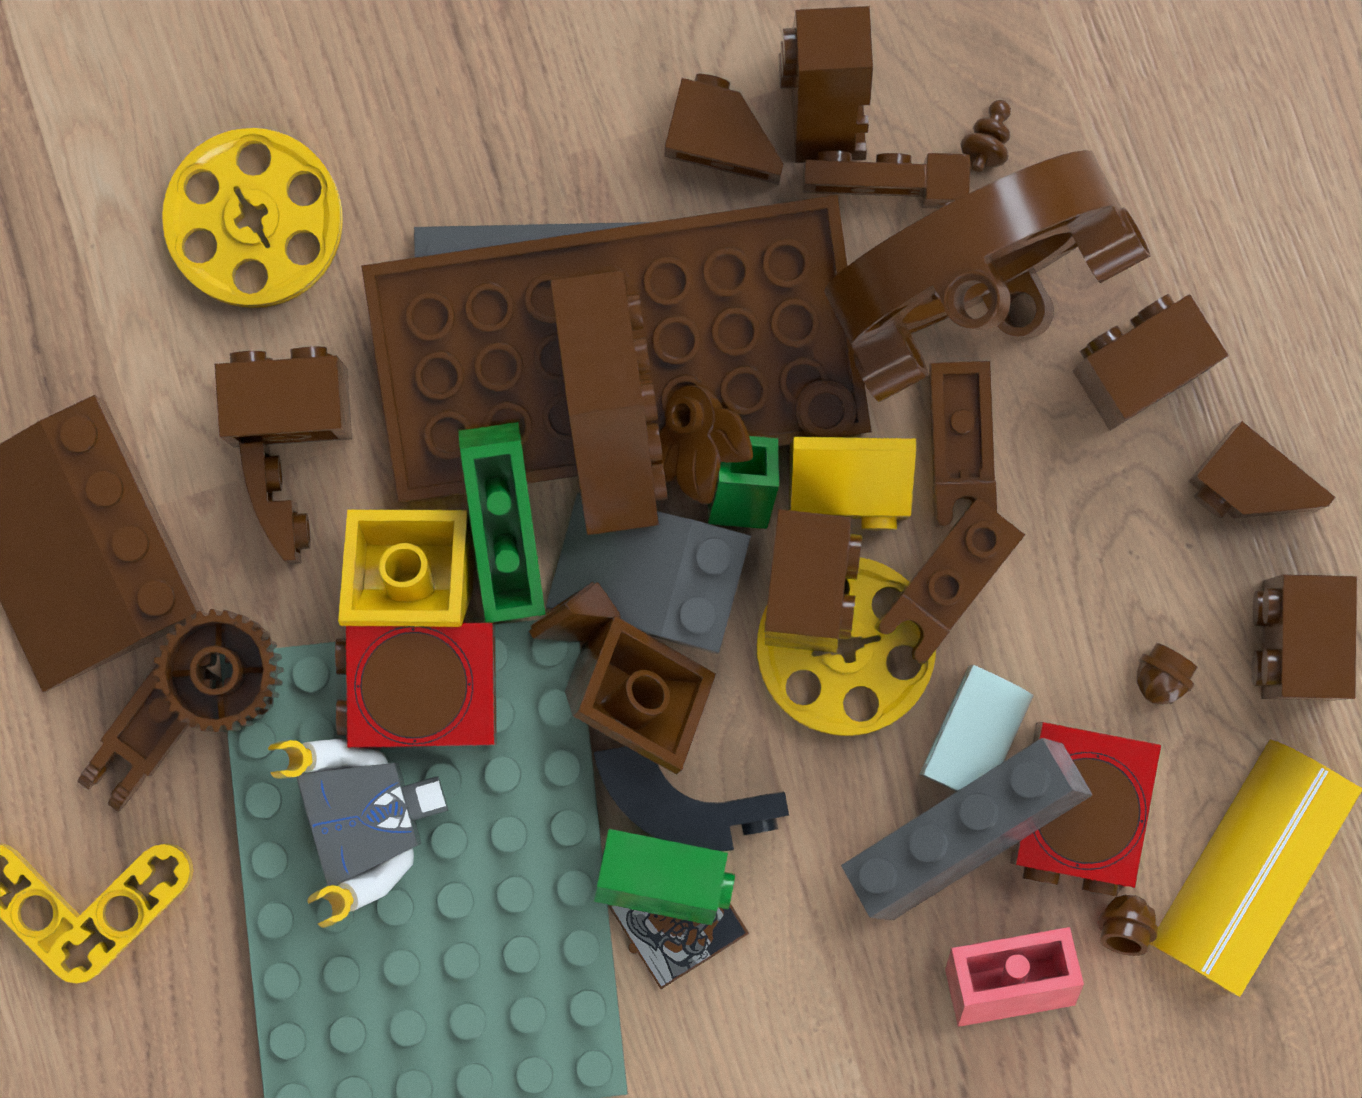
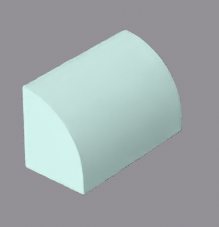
M968 666L919 775L957 792L1003 763L1034 695L978 666Z

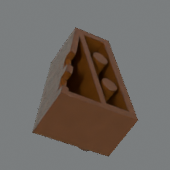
M870 6L795 10L793 27L783 29V41H781V53H779L780 88H791L795 163L817 160V153L822 151L849 152L852 154V160H866L865 133H868L869 120L868 115H864V105H870L873 76Z

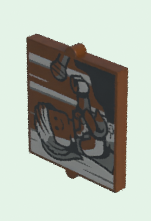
M731 903L728 910L718 908L712 925L608 905L631 941L629 951L633 954H639L660 989L668 986L750 934Z

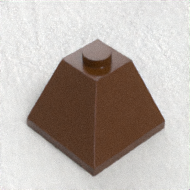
M614 616L582 645L566 686L565 694L572 715L575 718L677 775L683 769L716 673Z

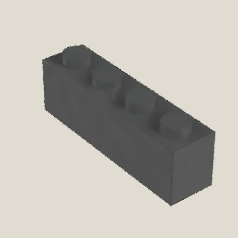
M1041 738L845 862L841 867L870 918L895 920L1093 796L1063 743Z

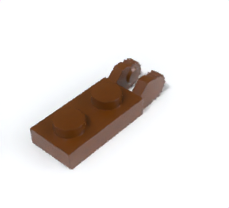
M156 664L100 741L103 745L78 779V783L88 790L91 789L106 774L107 768L114 760L116 754H119L134 765L110 795L111 798L108 805L117 812L124 808L139 789L146 776L154 774L190 723L179 721L178 713H170L168 708L171 703L162 702L163 691L155 689L154 684L159 682L160 679L153 675V671L159 669V664ZM206 667V678L216 680L217 689L222 682V678Z

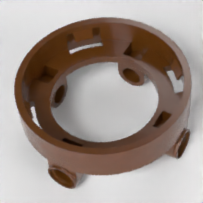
M1082 150L1056 156L1021 169L932 212L853 261L828 283L824 293L855 352L853 355L854 362L864 384L871 395L878 402H881L929 375L925 361L911 334L950 318L955 324L964 328L988 330L997 326L1001 331L1011 336L1021 338L1037 337L1049 328L1054 317L1053 302L1037 274L1038 271L1078 247L1091 272L1098 282L1102 283L1149 258L1151 255L1132 216L1125 207H1121L1094 153ZM1028 294L1035 302L1036 314L1028 325L1017 327L1010 318L1009 308L1011 302L1017 296ZM984 301L988 309L985 315L973 319L967 314L966 309Z

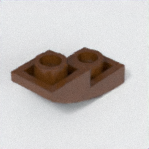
M264 442L239 443L247 491L262 529L272 546L285 562L289 564L302 563L301 549H310L311 546L308 513L298 514V505L292 500L273 501V492L282 491L283 488L280 456H270V447Z

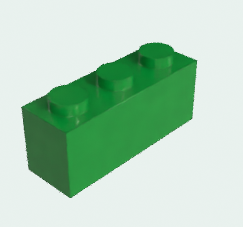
M517 422L458 431L460 453L485 623L546 615L519 424Z

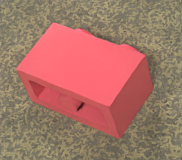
M1070 927L951 948L945 968L958 1027L1075 1006L1084 986Z

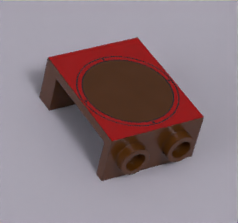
M462 623L461 627L346 626V638L336 639V674L346 675L347 699H337L336 730L338 736L347 735V748L497 745L496 636L494 623Z
M1037 722L1033 743L1041 738L1063 743L1093 796L1019 841L1017 852L1012 851L1010 863L1024 866L1023 878L1058 885L1060 874L1084 878L1081 890L1111 896L1118 895L1119 885L1135 888L1161 745L1046 722Z

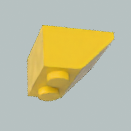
M793 437L789 447V510L861 519L862 530H897V520H907L911 516L916 439Z
M347 509L338 616L340 626L461 627L472 597L475 559L474 541L468 511Z

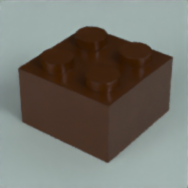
M1169 294L1161 297L1138 312L1137 316L1130 320L1134 329L1123 335L1117 325L1089 342L1085 348L1079 351L1084 360L1073 370V373L1110 431L1229 356L1190 294L1176 303Z
M321 346L290 349L291 359L273 360V358L266 357V351L230 353V363L215 364L219 437L233 447H239V443L252 442L276 445L352 439L347 367L337 355L332 356V354L327 353V347Z
M778 509L764 630L765 645L837 653L838 639L851 638L856 596L844 594L845 579L857 580L862 535L850 534L852 517Z
M1283 574L1263 580V591H1255L1253 597L1254 626L1262 627V650H1255L1253 653L1252 682L1254 686H1261V699L1322 701L1356 699L1357 576Z

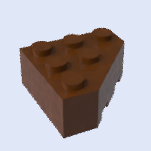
M623 270L551 280L567 405L587 535L659 525L656 501L665 500L668 497L663 463L651 465V461L663 460L658 423L646 425V421L658 419L653 382L651 383V378L640 380L639 375L651 374L646 337L634 339L632 332L644 329L639 293L627 295Z

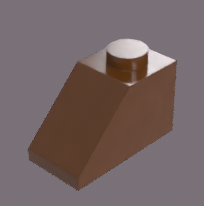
M699 73L696 74L695 80L682 78L665 143L664 157L779 185L784 163L741 93L730 90V82L717 76Z
M1243 421L1234 425L1188 480L1198 489L1194 498L1204 508L1219 518H1223L1226 513L1236 519L1318 511L1328 507L1336 498Z

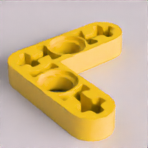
M0 843V858L5 857L8 861L3 870L5 876L14 885L20 884L24 876L31 882V886L15 894L8 907L1 901V898L10 894L11 891L0 882V918L62 980L75 984L87 982L101 974L186 890L192 881L194 872L192 860L188 853L178 845L166 843L152 846L144 851L85 911L79 914L17 850L7 844ZM157 856L161 860H167L173 856L179 863L173 871L178 881L175 885L168 881L159 883L149 893V895L159 900L151 908L145 895L128 885V882L136 876L139 885L145 884L156 872L155 866L151 863L154 857ZM34 895L47 899L53 908L52 921L48 927L39 931L27 927L21 918L23 903ZM116 896L129 897L138 908L139 914L136 923L132 928L125 931L113 928L106 919V907L110 900ZM92 918L99 932L108 939L115 941L116 944L109 951L104 941L99 942L87 956L92 963L90 969L87 970L83 966H78L71 970L65 963L71 955L66 945L68 942L76 946L81 945L95 933L93 930L85 927L86 923Z

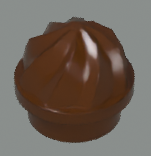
M1156 643L1149 655L1142 654L1137 670V684L1145 699L1150 703L1172 704L1175 700L1192 690L1194 683L1191 681V678L1198 667L1180 653L1165 645Z
M1137 895L1115 897L1099 916L1098 927L1102 931L1100 942L1104 947L1113 952L1128 956L1144 955L1148 950L1149 943L1157 938L1158 926L1156 925L1155 910L1147 904L1145 899Z

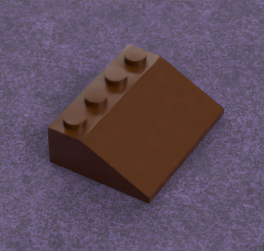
M96 395L50 415L0 443V602L44 693L167 635V633L175 631L177 623L186 625L185 618L188 616L196 618L197 611L205 612L107 403Z

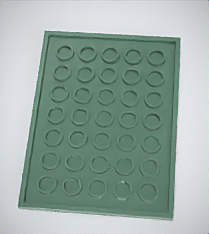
M537 620L495 624L497 745L373 747L379 749L385 755L388 763H399L405 785L439 776L446 797L448 811L415 820L422 844L413 848V865L387 895L355 911H350L343 920L325 928L320 927L318 923L331 917L332 906L329 901L319 898L308 904L307 902L311 894L327 887V883L297 778L277 779L271 775L270 772L287 769L289 756L282 749L268 751V747L273 743L288 740L298 741L301 744L340 738L347 740V735L338 736L336 730L337 699H347L346 675L336 674V642L282 647L273 650L274 653L281 654L282 659L277 662V666L284 668V672L277 676L278 679L283 681V684L275 687L279 697L274 698L273 707L262 719H253L252 726L241 725V730H228L227 733L264 1098H602L628 1095L608 904L593 902L603 854L589 725L572 715L565 694L566 686L580 654V642L533 639L528 631L532 629L530 626ZM222 654L219 656L222 686H224L225 678L232 677L233 667L232 664L225 663V655Z

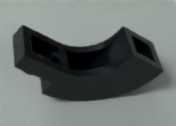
M627 746L594 752L596 765L602 781L617 806L632 822L657 839L721 852L734 850L730 826L741 824L743 835L777 830V818L789 816L784 791L725 802L699 801L679 792L669 783L657 763Z

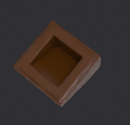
M591 582L554 606L546 615H543L530 626L532 629L528 632L533 639L583 642L591 638L612 617L617 616L621 618L600 584L598 582L595 584Z

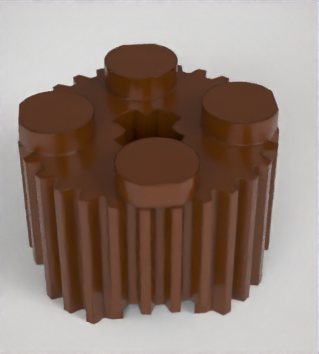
M210 609L209 613L197 611L196 618L191 616L185 618L186 625L179 623L175 625L177 631L175 635L167 633L165 636L169 641L167 645H160L159 649L162 651V654L159 657H154L153 661L159 664V669L153 671V675L160 679L159 682L154 684L155 689L163 691L162 702L171 703L168 708L170 713H178V720L190 722L189 726L192 728H199L205 732L228 733V730H241V725L250 727L253 725V719H262L273 707L274 698L279 697L275 687L283 684V681L278 679L277 676L284 672V668L277 666V662L282 659L281 654L274 653L273 651L278 645L272 641L268 631L261 627L258 622L249 621V617L241 614L237 615V613L223 610L222 612ZM224 654L225 663L232 664L233 673L232 677L225 678L223 687L216 689V680L206 678V667L215 666L217 656Z

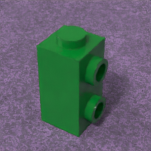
M609 829L593 902L712 925L718 908L729 909L735 874L725 872L728 856L726 852Z

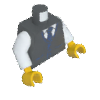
M341 738L311 741L303 744L293 740L276 742L268 747V751L279 749L286 751L289 756V765L284 771L270 773L277 779L297 778L327 883V887L311 894L307 902L309 904L319 898L329 901L332 906V915L330 918L318 923L320 927H329L347 917L350 911H355L387 895L410 869L414 859L413 848L422 844L415 820L448 811L444 790L439 776L405 785L399 763H388L385 755L379 749L373 747L347 748V740Z

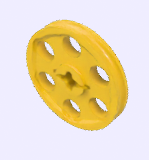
M241 128L218 134L206 140L191 151L180 163L165 193L162 223L165 241L174 262L184 276L199 290L228 305L242 308H266L297 298L315 285L325 274L336 256L340 245L343 229V209L341 198L332 176L321 160L308 147L298 140L277 131L262 128ZM250 144H262L269 149L271 154L269 167L260 175L252 176L245 174L239 168V154L243 148ZM199 172H209L215 175L219 182V190L216 197L206 204L194 203L187 195L186 186L189 179ZM302 174H311L317 177L322 186L318 200L308 206H299L293 203L289 197V186L292 180ZM240 188L245 200L257 210H263L267 207L268 214L264 215L261 221L264 227L262 231L270 243L269 248L265 247L261 237L248 226L239 229L238 223L245 216L242 210L244 206L236 193V189ZM200 230L212 233L217 241L215 255L209 261L203 263H194L189 260L185 253V242L188 237ZM299 233L313 234L320 243L318 257L307 265L295 264L287 255L289 241ZM256 261L262 263L267 269V283L257 293H244L236 286V271L245 262Z
M860 557L857 580L846 579L849 585L848 595L856 596L851 638L860 637L863 640L879 636L880 641L864 644L863 648L855 651L854 662L845 663L844 658L839 654L831 655V653L814 657L812 656L814 651L765 645L764 630L767 606L764 609L757 633L756 647L759 670L765 686L774 701L784 712L800 724L812 730L830 735L856 736L882 729L900 719L916 704L924 693L930 681L936 659L935 650L923 665L920 664L917 675L909 680H899L890 674L886 665L889 652L894 647L901 645L914 648L920 638V631L914 622L907 620L900 623L890 634L878 632L874 627L879 618L876 617L872 610V599L876 592L884 588L896 589L901 593L909 581L894 569L877 561ZM796 671H810L820 681V694L816 701L811 704H796L787 695V679ZM855 687L870 689L878 700L876 714L867 721L858 722L852 720L844 710L843 701L845 695Z

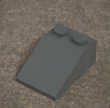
M577 492L546 607L552 609L589 583L593 582L595 584L598 582L620 612V619L652 637L719 654L751 536L658 511L659 525L587 535L581 493Z

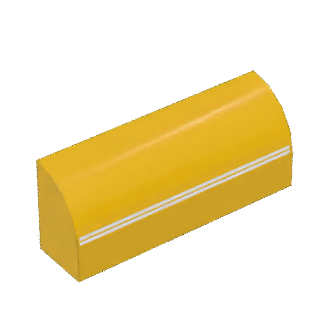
M1270 739L1158 926L1156 940L1149 944L1227 992L1240 997L1357 801L1362 788L1303 753Z

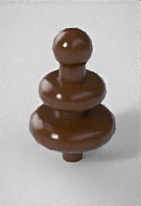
M1004 100L994 101L989 107L990 117L977 120L973 126L974 133L966 135L960 143L962 153L970 155V160L973 162L972 169L976 172H982L984 166H1002L1008 160V150L1004 144L1010 139V131L1003 124V121L1007 120L1011 115V108Z

